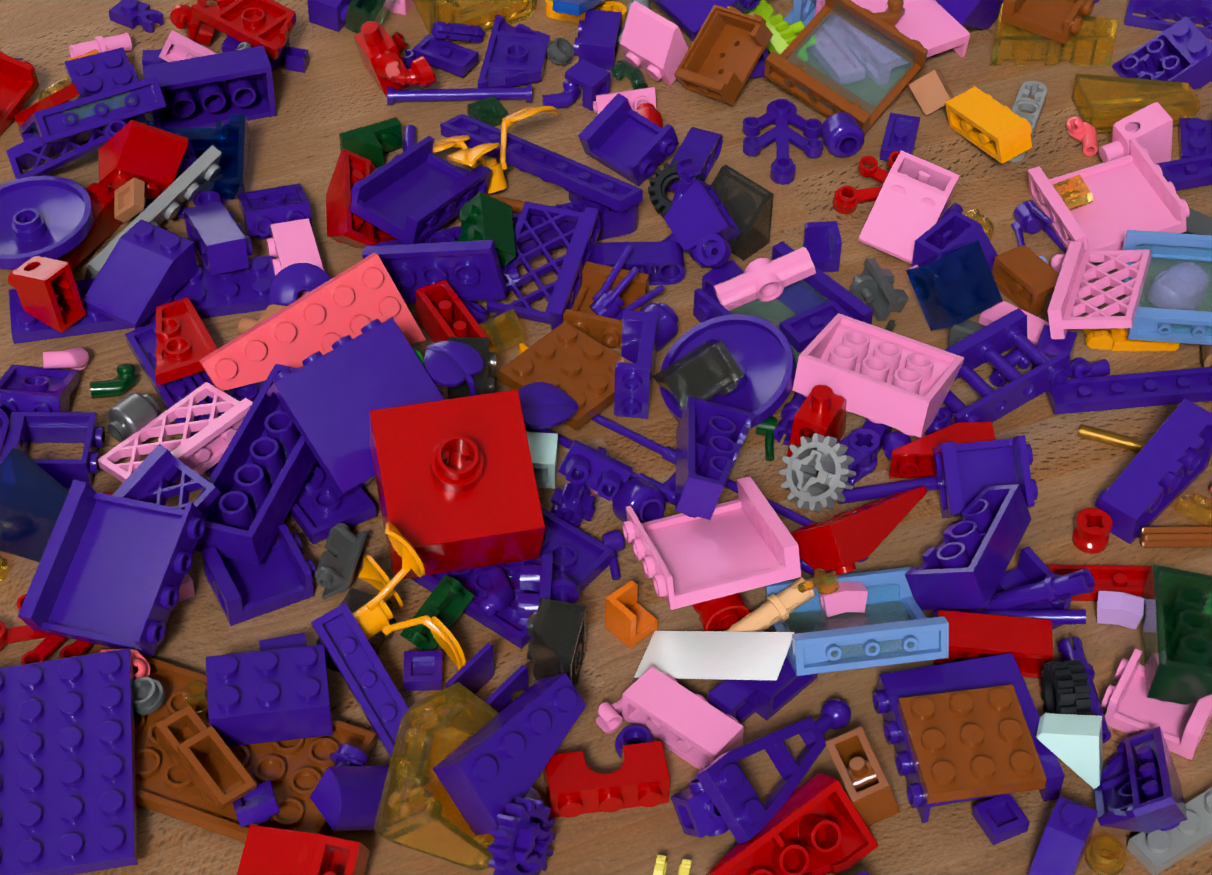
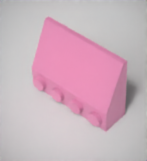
M838 313L799 355L792 391L803 394L807 398L813 387L826 385L832 389L834 394L840 395L847 400L846 412L866 417L873 423L885 424L896 428L903 434L915 435L921 438L934 421L963 364L964 357Z

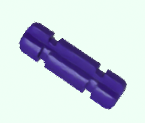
M437 21L433 24L431 34L434 35L435 39H447L458 42L470 41V43L479 44L483 41L485 31L480 26L456 23L446 24V22Z

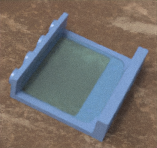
M1127 230L1122 250L1151 249V261L1133 327L1127 328L1128 339L1212 345V236ZM1128 262L1126 264L1131 265L1136 262ZM1125 278L1123 279V282L1125 283L1133 278Z
M911 567L804 579L813 589L815 597L790 613L789 619L784 622L779 621L771 627L774 632H795V634H792V642L786 656L796 676L949 658V623L944 616L926 618L914 600L905 574ZM796 580L765 586L766 597L772 593L776 595ZM838 581L862 582L868 590L865 613L845 612L827 617L821 608L817 587Z

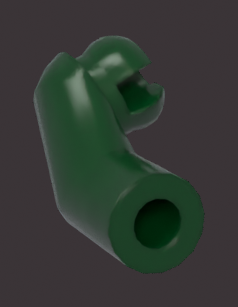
M131 363L120 364L116 369L118 376L113 380L90 382L91 398L123 395L137 382L138 375L135 374V366Z

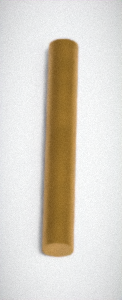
M1081 424L1078 432V437L1138 453L1148 442Z

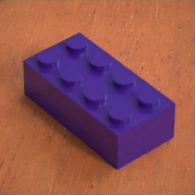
M264 46L142 67L144 79L157 77L166 103L165 108L149 113L153 127L174 134L277 116L272 67Z

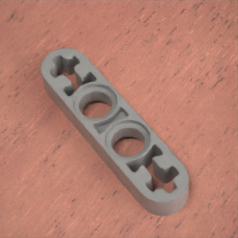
M1026 81L1021 85L1011 110L1021 118L1027 119L1032 128L1031 140L1047 96L1046 85L1038 81ZM1020 111H1029V112H1032V113L1028 114V113H1023V112H1020ZM1027 151L1010 159L1008 162L1022 161L1026 157Z

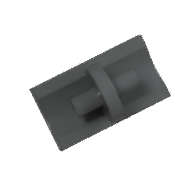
M866 258L864 261V271L861 275L853 277V283L849 291L862 302L865 301L873 309V314L877 321H886L890 312H902L908 301V296L904 290L894 289V275L890 269H882L875 258Z

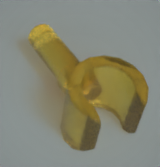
M815 569L814 577L799 584L798 590L804 593L817 587V592L820 594L834 593L839 589L837 572L831 571L826 574L824 569Z
M201 681L189 683L188 688L193 696H185L187 704L196 713L203 712L208 709L207 688Z

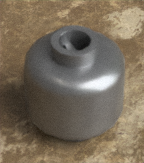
M130 393L109 409L108 420L110 424L108 425V430L117 441L122 442L161 414L160 408L149 395Z

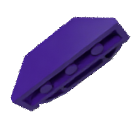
M1160 726L1122 739L1117 747L1118 753L1106 763L1102 769L1100 785L1094 789L1096 811H1098L1097 819L1100 826L1150 833L1156 830H1171L1177 827L1180 822L1188 820L1181 783Z

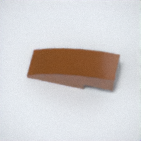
M190 705L156 724L157 742L190 781L220 808L227 807L257 788L256 782L211 725L207 728Z

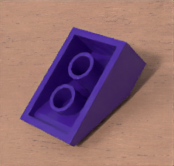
M142 219L139 220L118 240L83 298V306L137 329L156 311V306L163 305L198 272L194 242Z

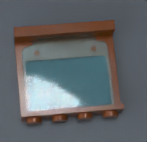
M825 0V6L780 55L772 51L765 59L764 76L826 117L839 112L850 113L857 119L865 135L925 67L928 50L919 41L910 39L899 32L894 25L885 23L870 10L860 7L851 0Z

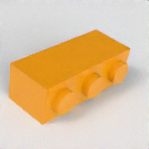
M974 86L945 102L949 127L1001 164L1032 148V128L1027 119L1021 118L1011 111L1009 107L1002 105L993 99L991 95L984 93Z

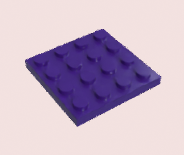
M541 507L545 530L538 559L410 579L433 592L445 575L455 578L465 589L475 595V598L464 613L522 649L541 630H539V619L518 618L519 593H539V590H520L521 565H541L542 554H553V581L557 580L560 575H567L569 580L578 585L580 594L609 566L615 556V550ZM500 567L504 570L514 591V599L502 612L497 611L494 616H487L479 605L480 600L486 597L487 592L491 589L486 575L491 569ZM553 603L551 605V617L558 611Z

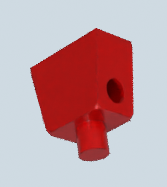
M35 256L10 272L8 283L16 288L24 311L58 332H64L86 315L69 263Z
M826 385L813 387L794 417L789 446L791 444L801 446L800 437L805 436L812 439L814 433L824 435L825 437H834L838 443L846 429L847 400L840 395L834 394L832 389ZM789 447L787 456L791 457L793 453Z

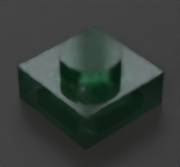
M494 96L467 105L469 117L493 127L501 125L502 118L508 116V111Z

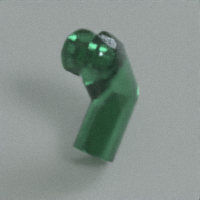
M619 60L616 65L612 66L611 73L617 80H622L626 76L630 80L633 90L648 88L642 71L628 61Z

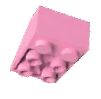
M901 150L882 186L858 241L912 264L915 240L942 219L953 198L960 175Z

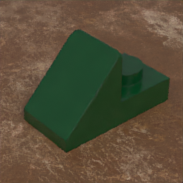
M397 117L339 134L341 151L346 149L372 161L375 168L384 166L383 154L403 148L402 126Z

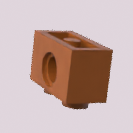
M862 726L825 742L851 802L867 827L900 812L890 785Z

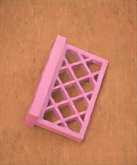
M1070 241L1047 310L1051 339H1065L1068 329L1132 328L1151 261V249L1084 251L1083 241ZM1104 262V263H1102V264H1100V265H1097V266L1091 264V263ZM1128 262H1136L1131 265L1126 264ZM1115 268L1118 270L1112 274L1107 273ZM1096 277L1099 279L1092 283L1088 282L1089 280L1094 279ZM1128 277L1133 278L1125 283L1121 281ZM1108 286L1114 287L1108 291L1102 290ZM1123 294L1127 295V297L1121 300L1116 299ZM1089 295L1094 296L1093 298H1090L1086 301L1082 299ZM1104 303L1108 304V306L1102 309L1096 308ZM1085 312L1089 314L1085 317H1076ZM1118 312H1121V313H1123L1125 316H1111V315H1114V314H1116V313H1118Z
M205 382L149 422L140 431L135 432L97 459L101 469L124 482L143 462L139 461L140 455L150 454L161 444L171 451L170 453L201 476L220 461L253 402L247 398L238 401ZM207 396L213 399V403L197 405ZM225 412L224 414L218 417V413ZM210 414V419L194 421V416ZM186 417L185 423L170 424L177 418ZM191 432H197L191 437ZM183 434L182 439L166 441L168 435ZM159 437L158 442L142 444L149 438ZM131 457L128 463L114 464L121 458ZM181 475L171 486L181 484Z

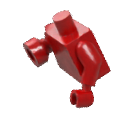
M368 21L361 26V32L356 34L354 39L364 66L386 97L387 87H393V90H401L407 86L414 85L426 88L437 82L429 63L423 55L411 61L410 69L407 70L400 54L409 44L402 40L404 38L402 34L396 32L390 37L381 24H377L375 21Z

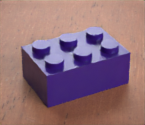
M324 644L206 657L209 724L213 726L228 747L333 735Z

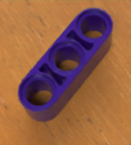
M691 127L669 166L673 165L674 160L692 157L691 165H699L702 168L701 174L705 181L719 157L723 135ZM679 181L673 182L667 188V191L676 193Z
M671 241L599 243L595 245L590 259L592 263L614 267L626 247L631 245L633 250L622 269L631 271L634 267H637L639 269L638 272L649 274V285L677 284L685 277L683 249L678 243Z

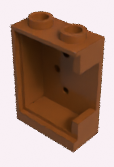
M714 4L674 76L686 90L733 106L773 36L766 26V20L755 13L747 15L735 7L727 6L724 8Z

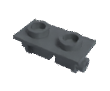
M337 523L330 529L324 547L327 551L322 553L315 572L317 584L325 587L322 595L323 599L338 592L343 593L353 584L358 560L364 552L363 545L368 533L364 530L354 535L349 531L348 525L344 523Z

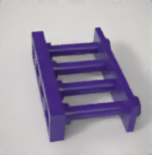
M1018 308L945 349L947 352L964 357L963 364L955 380L962 378L982 399L967 407L949 390L943 403L954 413V423L994 422L1054 386L1063 384L1070 378V354L1064 351L1052 359L1046 356L1027 338V315ZM1012 347H1017L1038 367L1022 375L1001 353ZM989 362L1010 383L995 391L973 369Z

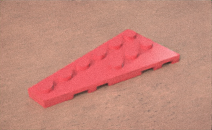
M372 253L205 356L199 362L214 387L225 391L265 381L275 364L299 369L304 366L302 361L318 351L322 355L327 354L333 350L331 346L347 335H350L352 339L363 334L361 329L376 319L383 323L393 317L409 344L426 341V338L378 254Z

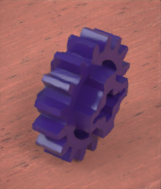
M516 797L515 804L510 802L506 804L505 815H497L498 829H491L490 834L495 839L494 843L489 845L487 850L493 855L488 863L489 867L495 868L493 875H538L539 870L546 871V856H552L553 854L549 844L555 840L556 835L551 830L555 824V819L548 818L551 808L543 806V801L528 797Z

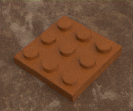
M564 321L499 369L498 381L512 390L518 389V392L524 386L535 382L549 383L560 388L579 407L577 413L572 418L563 422L577 431L614 402L616 363L632 362Z
M1013 684L899 698L897 709L927 804L1045 789L1047 778Z

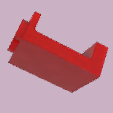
M0 51V137L14 120L13 116L20 112L39 87L34 66L25 60H17L7 56L2 51Z

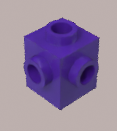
M698 777L688 783L690 788L671 796L684 834L702 838L706 835L709 837L717 836L729 830Z

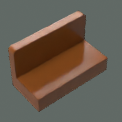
M1021 245L994 258L989 282L1020 309L1039 316L1042 315L1047 294L1054 292L1059 273L1027 246Z

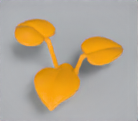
M534 106L518 110L502 118L501 146L497 142L468 148L464 141L470 139L469 135H459L435 142L432 152L435 153L450 147L461 148L462 150L448 155V159L473 167L474 169L480 164L491 169L486 194L495 193L508 188L503 170L508 169L506 164L508 127L538 112H551L558 114L553 106ZM500 146V163H497L496 158L484 159L483 155Z
M388 521L385 523V534H388L394 550L402 558V569L390 581L381 566L369 554L363 558V568L358 578L368 582L380 592L374 599L352 614L367 639H370L380 631L387 636L396 630L419 624L425 625L430 629L437 643L450 657L458 670H460L466 664L462 648L450 630L436 616L430 618L425 615L389 624L393 614L385 602L390 599L399 609L404 607L394 587L411 569L420 578L425 575V569L411 543Z

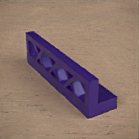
M1129 0L1124 25L1165 31L1187 16L1194 24L1203 25L1204 27H1198L1199 30L1209 40H1212V0ZM1133 13H1137V14L1146 15L1147 17L1144 18V17L1132 16V14H1133ZM1164 19H1171L1176 22H1167Z
M117 97L103 103L107 106V111L126 106ZM98 107V111L103 112V108ZM94 108L76 116L77 120L94 116ZM107 126L43 145L39 134L6 150L16 180L25 177L43 176L99 149L108 141L105 137V128ZM89 140L88 143H86V144H84V145H82V146L78 145V144H80V143H82V142H84V141ZM61 153V156H59V157H57V158H55V159H52V158H51V157H53V156H55V155ZM34 166L32 170H30V171H28V172H26V173H23V170H26V169H28V168Z

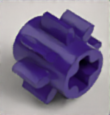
M566 483L563 490L555 488L550 501L553 503L550 512L574 527L580 526L582 519L591 521L595 511L593 504L596 497L592 496L590 490L583 484Z

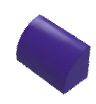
M389 766L328 767L310 796L333 831L394 829L401 811L400 786Z

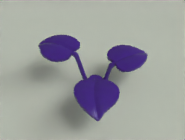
M441 341L425 348L424 368L434 383L446 387H455L466 381L469 386L470 396L477 395L475 382L471 376L481 373L484 363L481 355L473 347L457 341ZM531 383L524 386L518 392L524 424L531 428L545 429L557 426L572 418L579 408L569 395L549 383Z

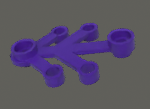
M777 99L769 103L766 114L759 118H745L742 128L743 133L747 135L743 140V152L746 155H758L763 148L776 141V159L771 164L770 178L773 182L781 185L789 184L795 179L796 166L792 159L789 158V142L803 150L804 154L810 158L820 157L823 151V142L818 139L821 136L822 122L817 119L806 120L796 114V106L786 99ZM770 124L776 125V127H774L773 129L769 130L768 132L764 133L759 137H756L760 134L761 129L769 126ZM792 124L793 126L802 130L803 134L809 139H806L799 133L795 132L794 130L789 128L788 125Z

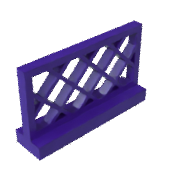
M525 202L514 230L517 257L502 268L504 279L507 281V292L512 290L518 300L510 304L498 303V300H488L486 305L487 311L551 324V330L562 324L565 309L572 308L582 284V269L586 261L590 262L601 230L599 209L586 207L583 213ZM530 214L544 216L547 220L533 228L527 222ZM565 221L577 222L575 229L564 234L557 226ZM552 228L557 237L542 244L537 235ZM532 238L537 247L522 254L518 248L519 244ZM563 244L567 250L566 254L553 260L548 251ZM543 254L548 263L533 270L527 261ZM522 264L528 273L512 280L508 274L509 269ZM554 270L558 276L557 280L543 286L538 277ZM533 280L538 290L523 297L517 287ZM544 296L548 302L546 311L531 309L529 303Z
M159 444L112 495L165 506L166 498L179 495V504L174 507L185 509L189 501V492L205 489L201 496L192 502L203 513L221 492L216 486L178 460L168 449ZM181 475V484L171 486Z

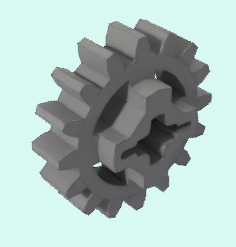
M817 433L813 434L812 439L802 436L800 437L801 446L794 444L789 446L793 453L792 456L782 457V460L788 465L787 469L779 470V474L787 478V481L780 485L781 489L791 490L787 499L798 502V508L805 510L810 508V511L821 512L822 508L833 510V500L844 502L846 499L842 493L843 490L853 489V486L847 481L848 477L856 476L855 471L848 469V465L855 461L854 457L844 455L848 447L837 443V439L834 437H825Z

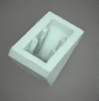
M1054 713L1042 715L1039 720L1036 738L1093 789L1097 788L1100 785L1103 767L1102 716Z

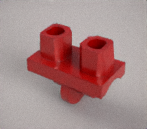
M198 0L197 4L200 3L202 8L211 7L206 5L208 0ZM188 5L173 7L170 13L171 22L178 29H188L187 38L209 47L215 28L194 18Z

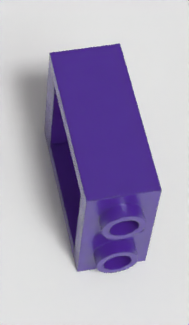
M11 412L0 457V468L5 487L70 488L73 480L87 482L91 486L93 475L98 474L100 471L97 461L100 458L98 450L105 446L104 427H99L97 413ZM30 443H85L81 460L26 459Z

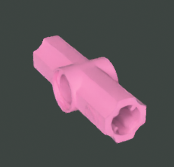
M802 247L772 261L768 258L756 259L746 267L745 273L717 284L713 288L719 303L728 311H731L756 299L762 302L775 300L783 293L784 287L816 274V270L809 252L806 248Z

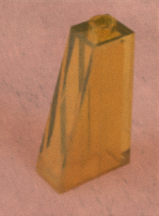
M1076 74L1071 96L1082 121L1095 127L1097 135L1113 133V125L1116 122L1155 102H1158L1173 119V127H1178L1180 117L1195 118L1196 113L1200 110L1199 96L1195 95L1190 84L1185 82Z

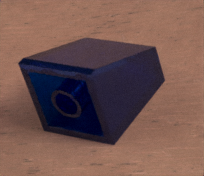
M12 448L0 465V551L40 562L69 491L21 450Z

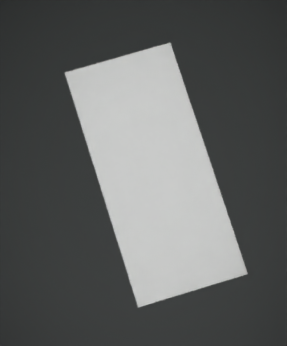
M654 631L634 678H640L653 666L675 679L777 681L792 642V634H795V632Z

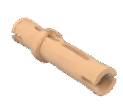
M800 577L776 595L772 593L767 596L765 603L725 631L764 632L777 622H784L789 619V614L814 598L815 593L809 583L803 577Z

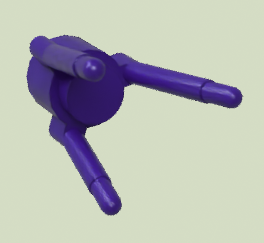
M1033 200L1023 202L1015 208L1013 216L1016 221L1011 224V227L1016 234L1018 247L1025 245L1023 231L1035 234L1043 229L1066 254V248L1054 230L1049 226L1052 220L1037 207Z
M631 245L626 247L601 289L592 298L594 302L589 307L599 316L622 320L624 310L634 311L665 289L663 285H660L623 309L620 308L624 302L619 297V294L632 281L639 269L634 267L613 291L609 290L632 252L633 247Z

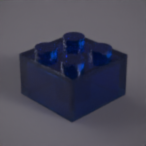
M979 240L955 245L906 270L931 331L951 328L954 324L958 325L1003 301Z

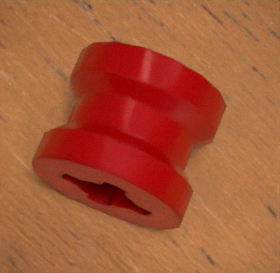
M1086 508L1080 511L1077 515L1076 528L1072 535L1073 544L1084 553L1095 554L1104 551L1108 545L1109 534L1112 530L1113 521L1111 516L1097 508Z

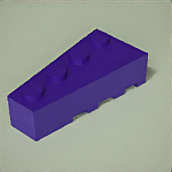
M1184 399L1126 469L1121 472L1110 488H1105L1099 494L1095 507L1107 512L1111 516L1113 524L1110 533L1131 545L1139 537L1141 528L1150 526L1207 469L1212 453V413Z

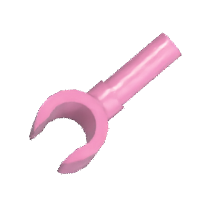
M622 698L612 705L609 702H604L598 708L600 716L597 717L596 723L607 734L614 732L623 721L619 715L622 710Z

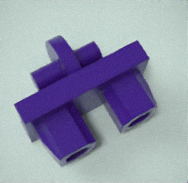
M574 440L564 460L560 463L558 472L565 475L566 480L576 485L583 484L597 491L598 496L610 501L631 475L632 467L607 456L606 449L598 447L595 450Z
M542 554L541 565H521L520 590H539V593H519L518 618L539 619V630L550 631L552 603L556 605L558 610L563 611L569 605L574 604L579 598L580 590L578 585L569 580L567 575H560L557 580L553 581V554Z

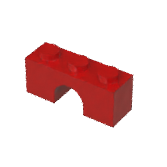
M662 741L623 745L621 768L609 774H600L592 771L585 763L583 751L553 754L543 769L548 807L551 808L550 818H571L586 813L615 812L619 809L640 806L654 807L659 804L669 803L670 777Z

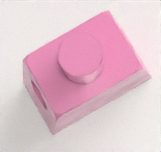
M1158 102L1152 103L1121 119L1113 125L1112 142L1099 147L1101 160L1104 163L1131 155L1130 139L1135 138L1142 148L1145 147L1148 150L1150 159L1155 165L1171 161L1173 119Z

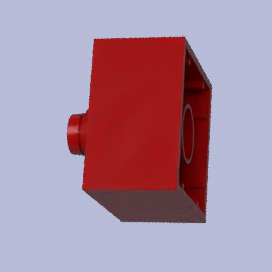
M518 389L370 410V449L384 531L386 529L385 523L390 521L400 531L402 536L411 543L423 563L425 569L424 576L538 559L540 557L545 525ZM385 534L392 578H394L402 569V558L394 550L388 534ZM411 569L404 576L403 579L415 578L418 576Z

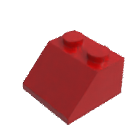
M131 120L98 149L99 183L118 189L132 178H137L145 182V198L156 199L173 183L187 148L188 138Z

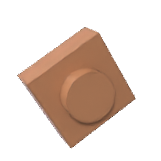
M132 178L114 191V219L125 223L144 210L146 203L144 181Z

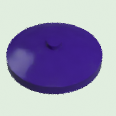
M57 176L25 177L0 185V269H17L35 256L57 259L77 247L86 238L94 223V209L87 191L78 183Z
M744 314L715 317L688 330L670 348L660 371V391L669 412L678 422L680 421L688 396L756 413L750 427L753 428L772 416L789 396L796 373L795 357L786 336L771 322Z

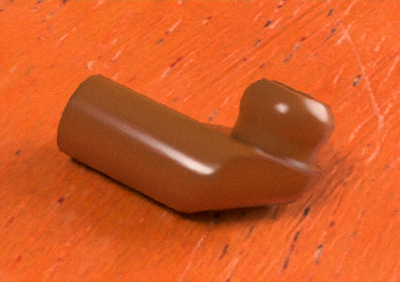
M888 0V8L884 12L873 14L885 23L895 25L905 14L903 0Z

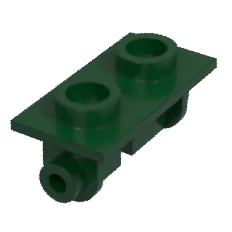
M445 575L413 618L425 615L430 618L436 616L450 630L475 598V595L465 589L455 578ZM422 624L405 628L400 634L421 651H435L439 645L430 629Z

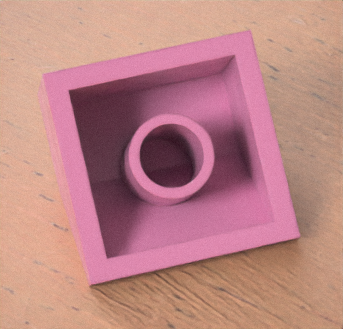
M634 1L631 4L620 45L625 53L624 59L632 67L644 69L655 81L661 79L671 86L677 79L674 73L688 51L682 33L676 24L640 3Z

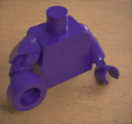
M692 157L681 159L676 166L677 173L680 176L678 188L670 205V210L664 217L672 233L663 241L678 243L685 252L691 255L692 260L701 267H721L730 258L731 247L728 241L739 236L742 231L714 188L700 179L696 180L695 176L702 173V168L699 165H691Z

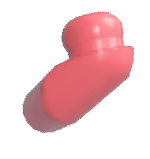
M1080 117L1070 118L1066 123L1068 134L1071 138L1082 143L1085 155H1095L1098 152L1095 127L1083 122Z

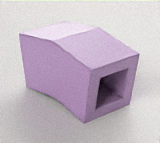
M1098 591L1097 623L1115 624L1136 630L1144 614L1145 598L1124 592Z

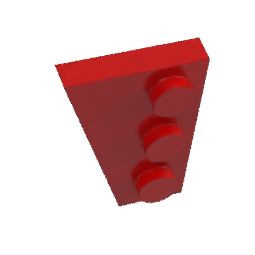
M189 297L156 306L157 347H155V377L157 386L196 373L205 372L199 360L218 348Z

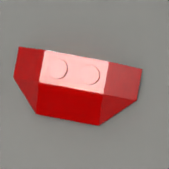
M343 149L339 155L326 193L327 237L355 248H365V246L396 240L395 237L350 211L352 187L358 180H362L372 174L376 168L371 160L346 149Z

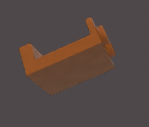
M1004 0L1001 21L1067 44L1073 34L1077 35L1079 33L1084 16L1089 17L1092 13L1095 0Z
M586 261L582 269V286L572 308L565 309L563 322L566 321L604 346L622 350V320L599 316L589 307L594 302L592 298L601 289L614 267ZM621 269L609 290L613 291L630 270ZM638 272L619 294V297L624 302L620 307L621 309L649 292V274ZM646 303L638 307L634 311H640L646 305Z

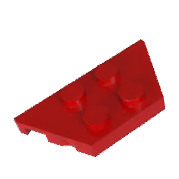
M217 0V5L202 8L200 3L191 6L194 18L242 43L248 42L252 47L264 46L267 56L275 60L279 58L296 23L295 11L273 0Z

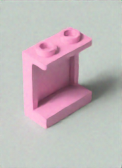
M1135 648L1130 660L1124 658L1121 660L1115 675V680L1119 682L1116 687L1108 686L1101 706L1107 708L1105 714L1107 725L1132 736L1160 726L1169 751L1192 760L1212 717V677L1209 676L1202 690L1141 665L1140 659L1143 651Z

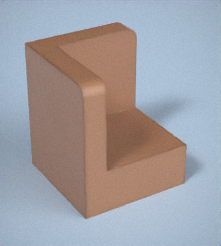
M935 69L908 84L925 115H929L945 106L946 101L954 98L939 69Z

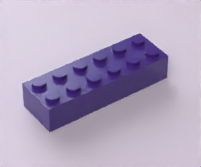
M280 364L274 365L208 480L221 493L202 513L206 517L205 531L202 538L197 541L194 550L201 552V550L215 546L221 557L260 566L278 533V526L283 524L317 461L276 394L268 397L266 394L274 383L272 378L287 368H291L293 372L298 368Z

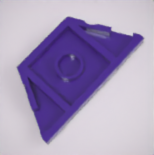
M496 15L478 80V88H508L541 81L547 59V45L550 42V36L540 31H533L528 26L520 23L513 27L505 23L504 16Z

